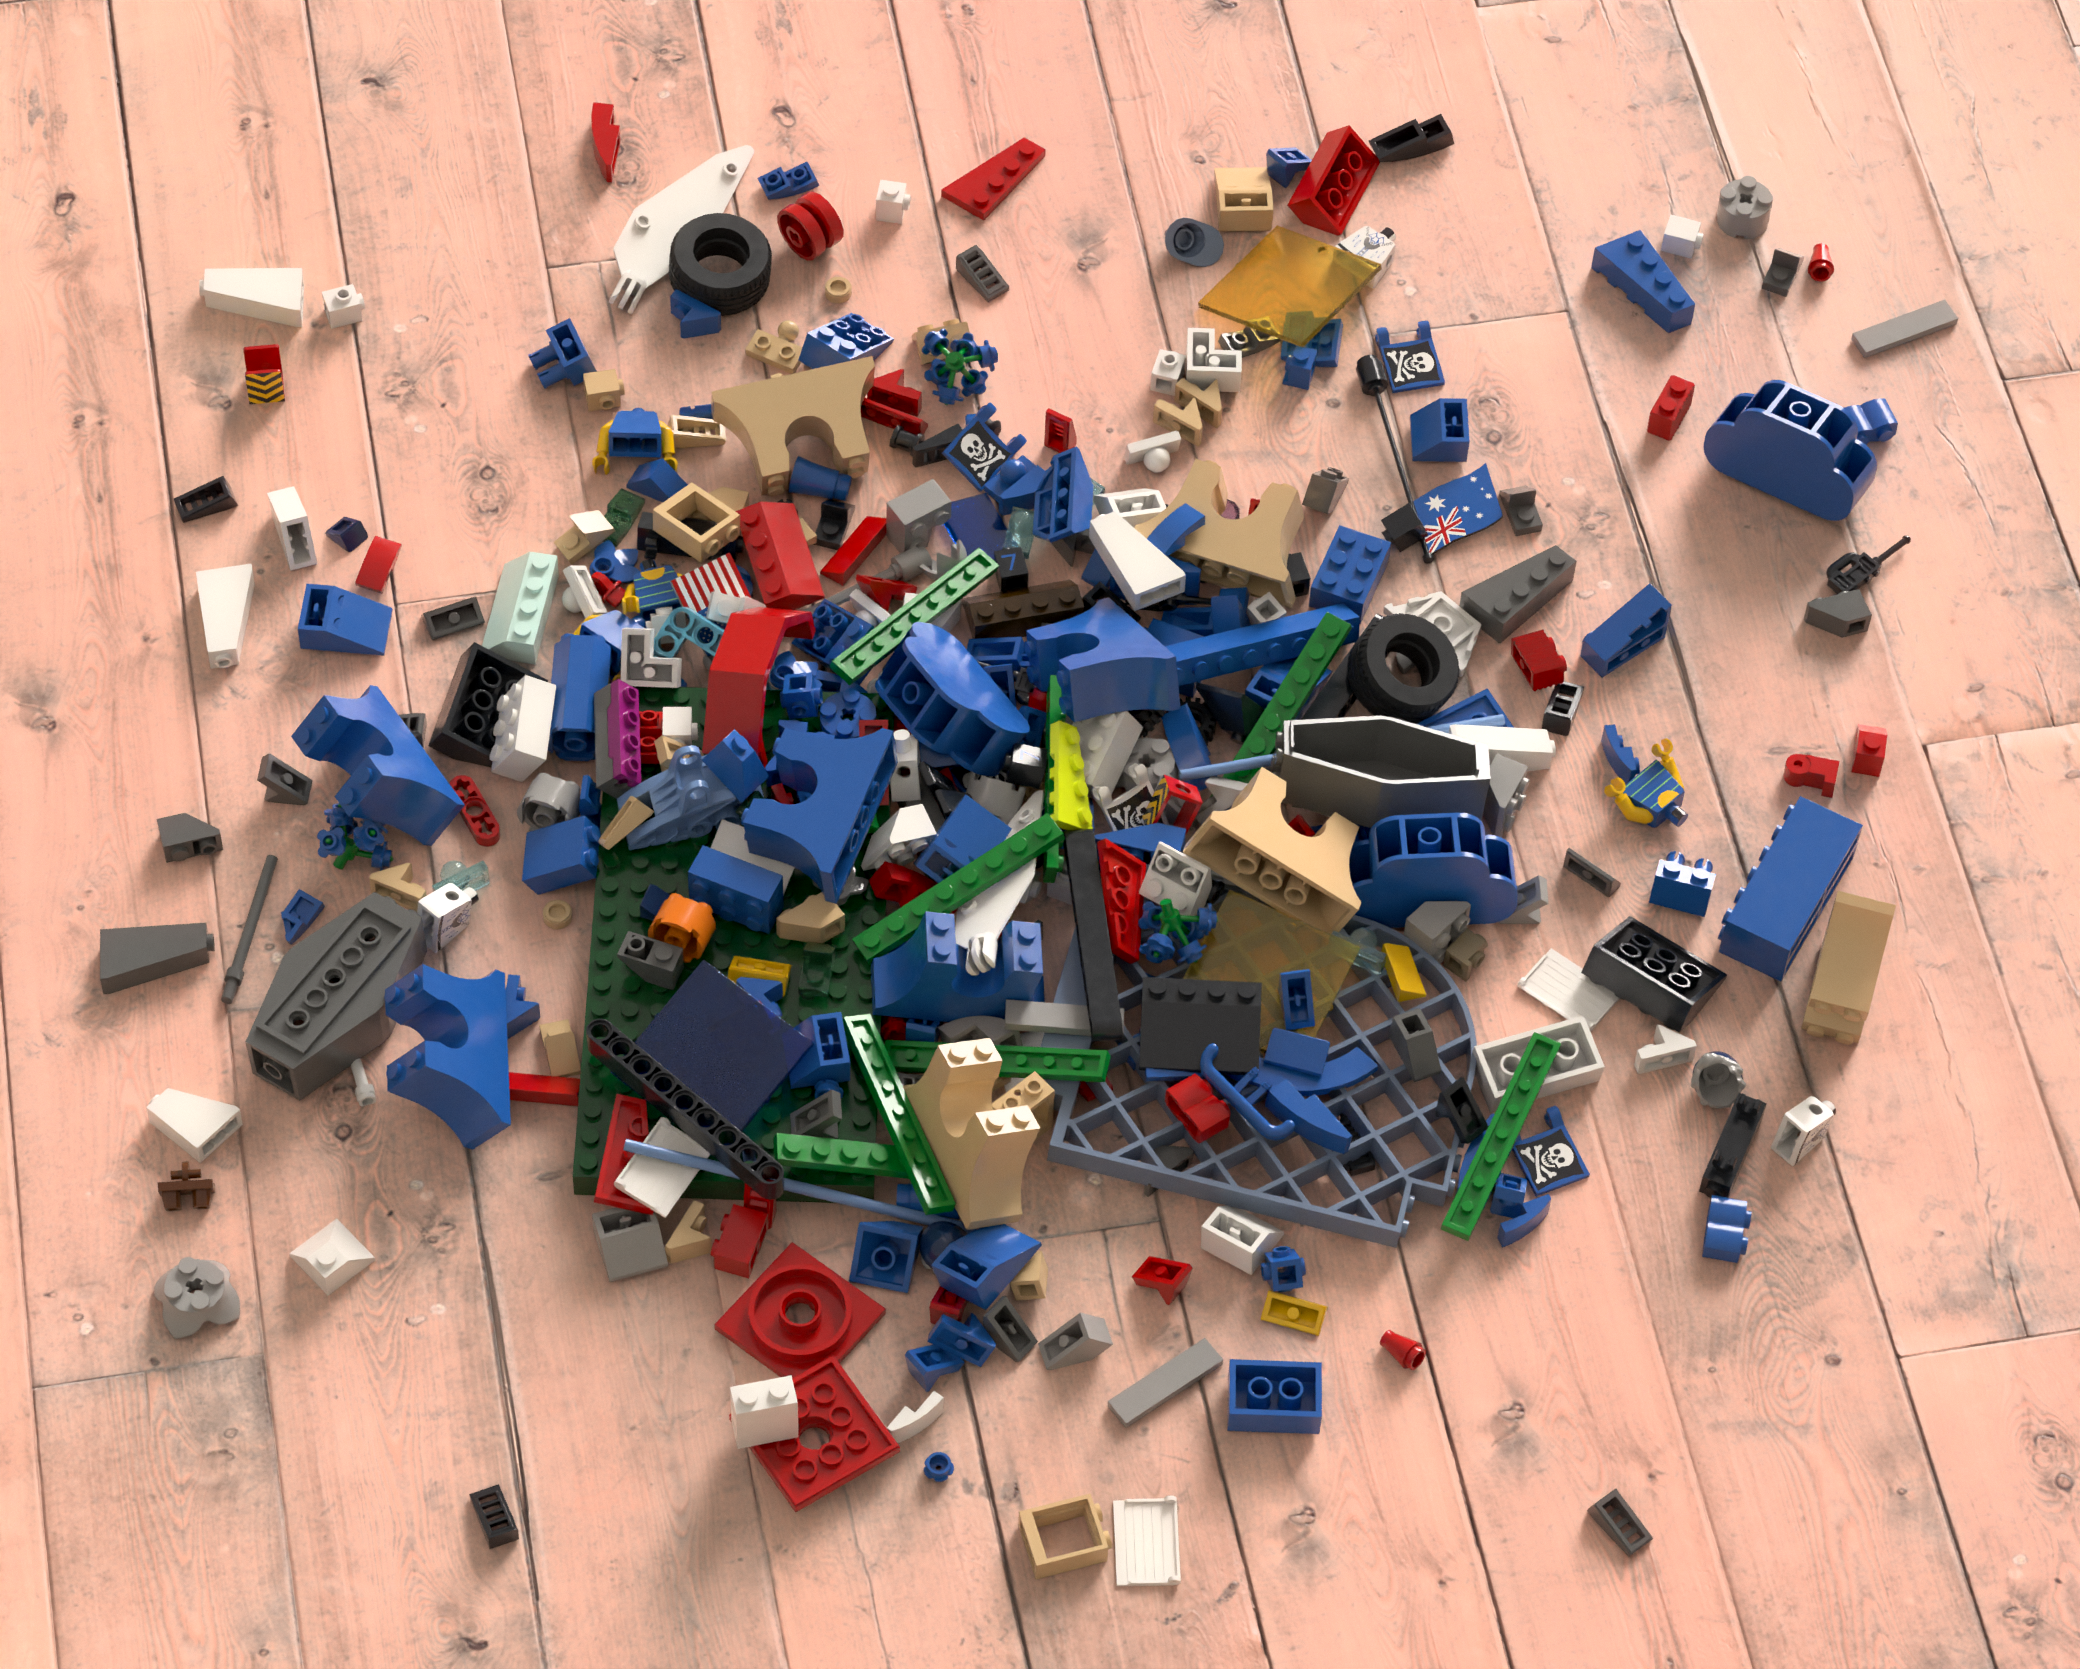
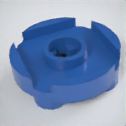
M848 688L844 692L833 694L820 706L821 730L824 733L835 735V739L858 738L859 720H876V708L873 702L854 688ZM845 714L853 715L852 721L849 719L842 720Z

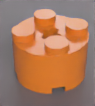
M672 893L660 907L648 930V937L683 948L684 963H689L692 958H697L696 960H698L716 929V923L712 916L713 909L707 903H698L680 894Z

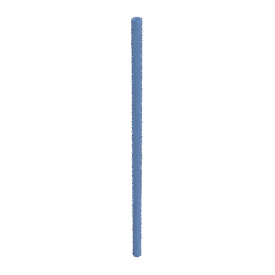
M1503 714L1427 728L1449 733V726L1455 724L1496 727L1505 725V718ZM1273 754L1179 770L1180 781H1187L1271 766Z
M629 1139L625 1140L623 1151L740 1179L719 1161ZM784 1178V1190L928 1226L934 1222L947 1221L960 1226L967 1234L976 1230H967L962 1221L934 1214L925 1215L922 1211Z

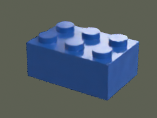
M1339 525L1311 585L1309 607L1320 609L1344 603L1360 617L1359 624H1361L1389 563L1391 542Z
M704 845L688 871L689 899L698 903H707L713 909L714 914L720 915V917L727 921H735L746 925L753 931H762L769 934L776 922V918L779 917L784 908L783 875Z
M1230 1359L1228 1370L1227 1431L1320 1433L1322 1420V1362Z

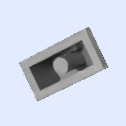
M1081 1312L1038 1343L1047 1370L1090 1361L1113 1345L1105 1319Z

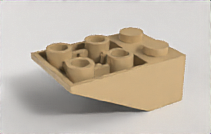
M1267 167L1214 168L1218 230L1271 231L1273 198Z

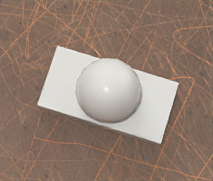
M1173 431L1129 443L1124 454L1126 464L1144 461V465L1148 470L1154 473L1164 471L1171 461L1169 453L1176 452L1179 449L1181 442L1180 434L1178 431Z
M568 566L563 572L570 587L563 592V606L573 613L582 611L585 619L591 615L608 613L586 566Z
M855 589L849 595L853 608L858 611L855 616L874 627L891 616L859 589Z

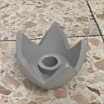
M959 539L956 544L951 546V557L937 553V561L932 559V566L927 568L921 564L919 568L930 579L936 581L967 557L966 549Z

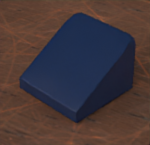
M348 517L340 519L325 533L327 537L348 552H352L368 538L362 522Z
M650 884L640 904V917L653 921L663 902L670 895L656 885Z

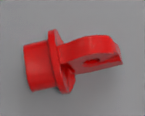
M595 572L591 575L599 595L602 596L603 603L607 601L611 606L617 608L622 603V598L626 591L621 587L622 582L619 580L613 584L601 572Z

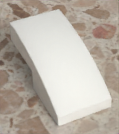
M933 1391L916 1412L905 1406L889 1424L887 1430L897 1443L915 1436L943 1413L944 1397Z

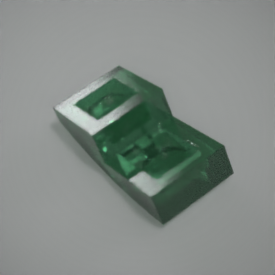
M622 488L607 504V513L604 515L606 520L615 529V532L604 539L603 542L610 540L615 547L620 544L645 504L644 498Z

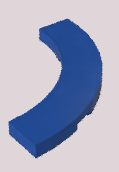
M1356 1047L1349 1053L1326 1062L1322 1077L1264 1063V1059L1259 1057L1260 1072L1249 1084L1259 1087L1263 1082L1270 1080L1273 1083L1272 1088L1283 1080L1288 1079L1302 1096L1328 1094L1331 1090L1342 1087L1348 1088L1365 1080L1377 1071L1378 1064ZM1245 1075L1228 1076L1239 1082Z

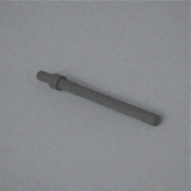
M267 855L232 966L227 969L224 978L226 985L221 1001L226 1004L233 1002L237 986L241 985L244 977L243 967L278 858L274 855Z

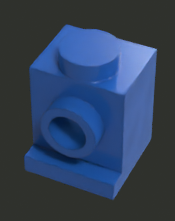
M1296 345L1293 355L1289 354L1287 357L1286 372L1282 384L1309 390L1315 372L1317 350Z

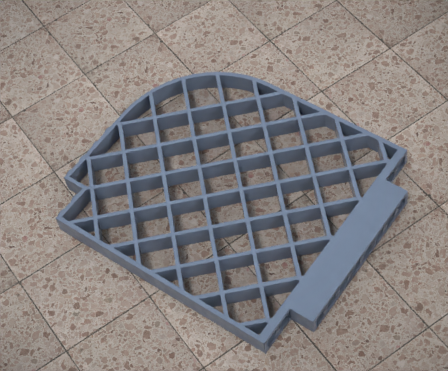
M1146 864V873L1150 864ZM1225 884L1221 896L1212 904V911L1217 912L1218 922L1216 923V928L1211 929L1210 933L1220 947L1203 954L1197 963L1187 964L1186 960L1177 963V960L1180 959L1177 952L1181 948L1180 942L1172 936V932H1168L1167 936L1173 941L1172 946L1175 948L1172 959L1178 967L1154 978L1208 980L1204 974L1232 962L1246 982L1262 983L1261 1003L1275 1021V1023L1260 1029V1050L1268 1046L1273 1028L1286 1030L1280 999L1275 993L1278 990L1280 973L1309 969L1312 994L1318 1001L1313 1004L1315 1023L1330 1017L1346 1039L1329 1048L1326 1062L1337 1059L1358 1047L1378 1064L1377 1071L1372 1074L1374 1079L1348 1092L1345 1087L1331 1090L1328 1093L1331 1100L1323 1103L1335 1117L1341 1113L1347 1116L1355 1132L1358 1133V1136L1360 1134L1362 1138L1350 1143L1349 1151L1345 1154L1332 1152L1330 1149L1311 1142L1294 1131L1285 1139L1269 1140L1262 1136L1211 1085L1213 1089L1212 1095L1219 1100H1223L1228 1105L1231 1112L1229 1120L1245 1141L1216 1155L1206 1140L1199 1144L1191 1137L1183 1123L1173 1115L1165 1103L1166 1090L1182 1080L1145 1082V1071L1139 1070L1140 1036L1133 1038L1124 1026L1122 1040H1115L1117 1045L1118 1043H1121V1045L1108 1050L1111 1056L1108 1071L1127 1062L1128 1056H1131L1136 1063V1072L1146 1085L1116 1098L1106 1082H1086L1102 1106L1075 1119H1071L1082 1081L1044 1079L1055 1090L1053 1110L1059 1111L1049 1144L1047 1161L1147 1186L1149 1183L1152 1184L1151 1187L1397 1248L1399 1237H1406L1409 1220H1405L1404 1216L1405 1212H1412L1414 1200L1443 1207L1446 1196L1452 1197L1456 1180L1451 1179L1452 1171L1458 1173L1462 1155L1456 1153L1458 1147H1464V1143L1460 1142L1456 1132H1454L1451 1149L1446 1147L1430 1125V1123L1442 1118L1435 1115L1438 1100L1418 1109L1402 1087V1084L1412 1080L1405 1065L1403 1064L1390 1071L1373 1046L1390 1039L1388 1035L1393 1016L1420 1008L1426 1020H1429L1451 1009L1462 1036L1436 1048L1441 1066V1074L1432 1076V1079L1441 1091L1445 1090L1456 1080L1444 1064L1466 1054V1083L1471 1091L1477 1062L1472 1051L1474 1046H1477L1472 1017L1464 997L1451 976L1437 960L1411 939L1392 928L1354 915L1332 939L1331 942L1333 944L1306 956L1290 934L1304 926L1239 886ZM1144 897L1143 904L1147 901H1151L1150 899ZM1235 909L1253 912L1263 927L1236 939L1220 916ZM1075 928L1053 1003L1087 1006ZM1149 929L1141 933L1140 946L1147 944L1149 937L1155 934L1153 930ZM1274 941L1290 964L1263 976L1248 956V953ZM1385 943L1409 947L1418 973L1426 977L1439 991L1440 995L1404 1011L1388 989L1392 985L1386 969L1376 973L1360 950L1373 944L1382 948V945ZM1112 953L1114 966L1119 964L1134 985L1133 988L1118 994L1120 1008H1124L1125 1012L1141 1004L1143 977L1148 976L1137 961L1129 964ZM1344 959L1360 982L1334 994L1318 973V970ZM1372 996L1388 1020L1362 1032L1345 1008ZM1304 1028L1287 1030L1306 1035L1302 1030ZM1044 1033L1040 1047L1091 1050L1093 1042L1091 1036ZM1259 1051V1057L1264 1059V1056ZM1252 1085L1244 1089L1240 1094L1246 1099L1258 1087ZM1266 1092L1256 1103L1266 1099L1268 1092ZM1385 1093L1403 1118L1375 1130L1358 1106ZM1157 1100L1173 1124L1144 1137L1128 1113ZM1113 1121L1129 1144L1122 1149L1107 1154L1093 1150L1083 1134ZM1414 1132L1432 1157L1404 1170L1387 1144ZM1299 1135L1316 1160L1288 1173L1271 1148ZM1185 1139L1201 1163L1184 1172L1167 1169L1154 1152V1149L1161 1145L1169 1146ZM1368 1151H1371L1374 1159L1388 1178L1360 1191L1342 1165L1347 1164L1351 1160L1353 1162ZM1256 1156L1273 1181L1256 1190L1239 1187L1227 1170ZM1440 1171H1445L1442 1185L1423 1181ZM1327 1174L1345 1200L1329 1208L1311 1205L1299 1188ZM1399 1192L1402 1196L1396 1226L1383 1223L1372 1205Z

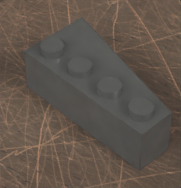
M1555 545L1461 592L1459 606L1481 624V630L1498 643H1502L1573 581L1577 561Z

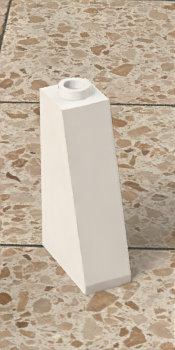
M302 268L205 269L204 280H199L200 296L205 297L206 307L294 327H302L305 285Z
M1114 511L1106 515H1099L1095 519L1090 520L1089 538L1134 611L1185 591L1186 575L1183 570L1118 513Z
M252 564L197 571L196 578L210 669L239 665L255 586Z
M1456 724L1449 726L1448 734L1488 745L1490 765L1496 754H1500L1528 766L1527 771L1550 769L1552 757L1556 756L1555 742L1549 739L1548 732L1545 729Z

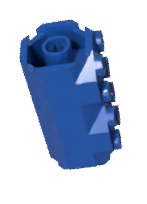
M567 633L562 635L560 641L554 644L551 684L556 685L548 751L551 753L555 751L556 756L565 761H590L596 759L594 693L611 684L612 663L611 646L606 643L605 637L598 634L590 636Z

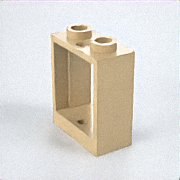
M691 482L653 509V530L699 562H703L708 557L715 555L726 544L737 539L740 535V514ZM696 510L717 523V525L701 536L680 522Z
M1034 1071L994 1101L992 1107L993 1110L1028 1106L1040 1127L1035 1138L1036 1140L1052 1128L1055 1090ZM1020 1092L1021 1095L1016 1096L1014 1093Z
M1090 1493L1019 1511L1018 1527L1036 1580L1107 1562L1108 1549L1112 1548V1542L1108 1530L1103 1531L1100 1523L1103 1521L1099 1503H1093ZM1084 1516L1094 1547L1047 1559L1037 1528Z

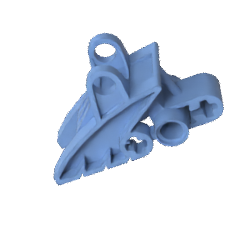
M693 745L681 747L674 752L667 770L650 777L617 798L619 811L627 799L633 796L649 808H653L655 817L639 825L626 835L629 850L645 848L649 845L665 844L669 841L675 842L686 840L690 837H701L708 834L712 830V826H715L718 830L722 819L740 825V817L745 808L749 809L753 798L764 799L761 785L743 802H740L702 761L706 755L701 756L699 747ZM693 754V756L689 758H682L685 755Z

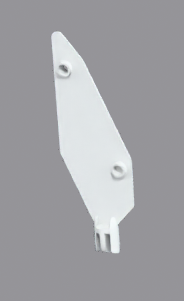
M744 145L714 155L634 209L613 248L621 278L609 299V303H614L622 288L625 294L618 308L623 309L631 294L635 297L627 313L632 314L645 289L669 273L671 243L679 229L697 217L724 212L754 154V149L751 146Z
M1042 790L1033 793L1012 820H1010L1008 826L1012 830L1006 839L1042 817L1044 792ZM1036 858L958 908L955 925L956 944L967 950L966 970L969 974L979 975V971L985 973L991 970V967L995 968L998 949L997 939L1035 875Z

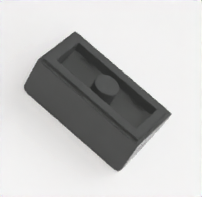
M476 596L425 612L421 615L431 640L485 623Z
M1568 848L1566 850L1563 866L1607 897H1610L1620 887L1621 883L1572 849Z

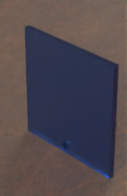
M705 960L699 964L634 1042L741 1132L761 1108L769 1103L771 1096L814 1045L812 1041ZM610 1071V1073H611L613 1076H615L618 1080H620L622 1083H624L627 1087H629L631 1090H633L635 1093H637V1092H636L634 1089H632L628 1084H626L622 1079H620L616 1074H614L612 1071ZM683 1107V1108H680V1109L686 1110V1109H689V1108H688V1107ZM703 1125L701 1127L707 1128L710 1125ZM724 1143L723 1145L728 1146L732 1145V1143Z

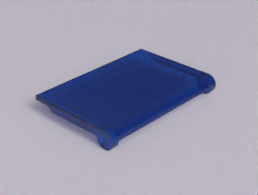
M987 493L951 502V518L944 523V526L954 544L959 539L961 540L966 549L967 556L980 548L994 560V551L1018 547Z

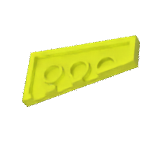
M1057 721L1050 724V756L1054 760V767L1050 768V779L1054 781V791L1050 793L1049 803L1054 806V814L1050 816L1059 828L1065 830L1093 829V817L1089 807L1088 787L1085 782L1083 769L1084 761L1081 757L1079 744L1080 735L1077 727Z

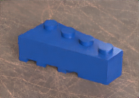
M1641 230L1595 247L1591 268L1596 273L1601 272L1608 278L1607 282L1614 288L1618 286L1627 294L1626 298L1633 304L1637 303L1644 308V313L1667 333L1692 324L1695 309L1694 301Z

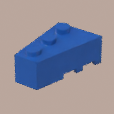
M1649 583L1599 627L1584 637L1580 656L1603 678L1665 638L1672 604Z

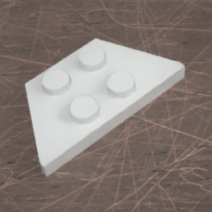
M1441 591L1428 594L1426 597L1408 599L1406 604L1393 607V604L1390 603L1384 606L1383 613L1386 616L1396 613L1413 614L1436 625L1452 643L1459 661V676L1462 677L1464 675L1481 630V624Z

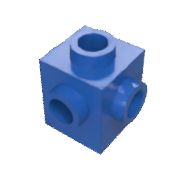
M813 672L787 674L784 676L780 701L782 708L787 709L789 719L815 717L818 715V706L823 704V693L821 687L816 686Z
M1287 1246L1275 1247L1272 1249V1252L1264 1253L1265 1263H1261V1275L1263 1281H1267L1273 1291L1289 1292L1296 1288H1303L1302 1276L1306 1275L1303 1257L1300 1258L1294 1249H1290Z

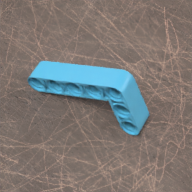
M678 607L670 613L654 638V657L675 658L687 639L715 656L724 630L693 609ZM679 612H685L690 617L689 625L685 628L680 627L676 623V616ZM704 627L710 628L714 633L713 640L710 643H705L700 639L699 633ZM666 635L671 636L675 642V646L671 651H665L661 646V640ZM769 674L768 680H767V685H766V690H781V689H776V688H774V687L771 685L770 679H769L770 674Z

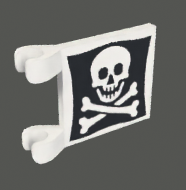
M1134 763L1128 767V772L1137 786L1113 801L1108 787L1098 785L1091 790L1092 796L1101 807L1112 832L1145 825L1142 816L1154 794V790L1149 781L1148 771L1143 764L1138 765ZM1163 812L1157 823L1169 825Z

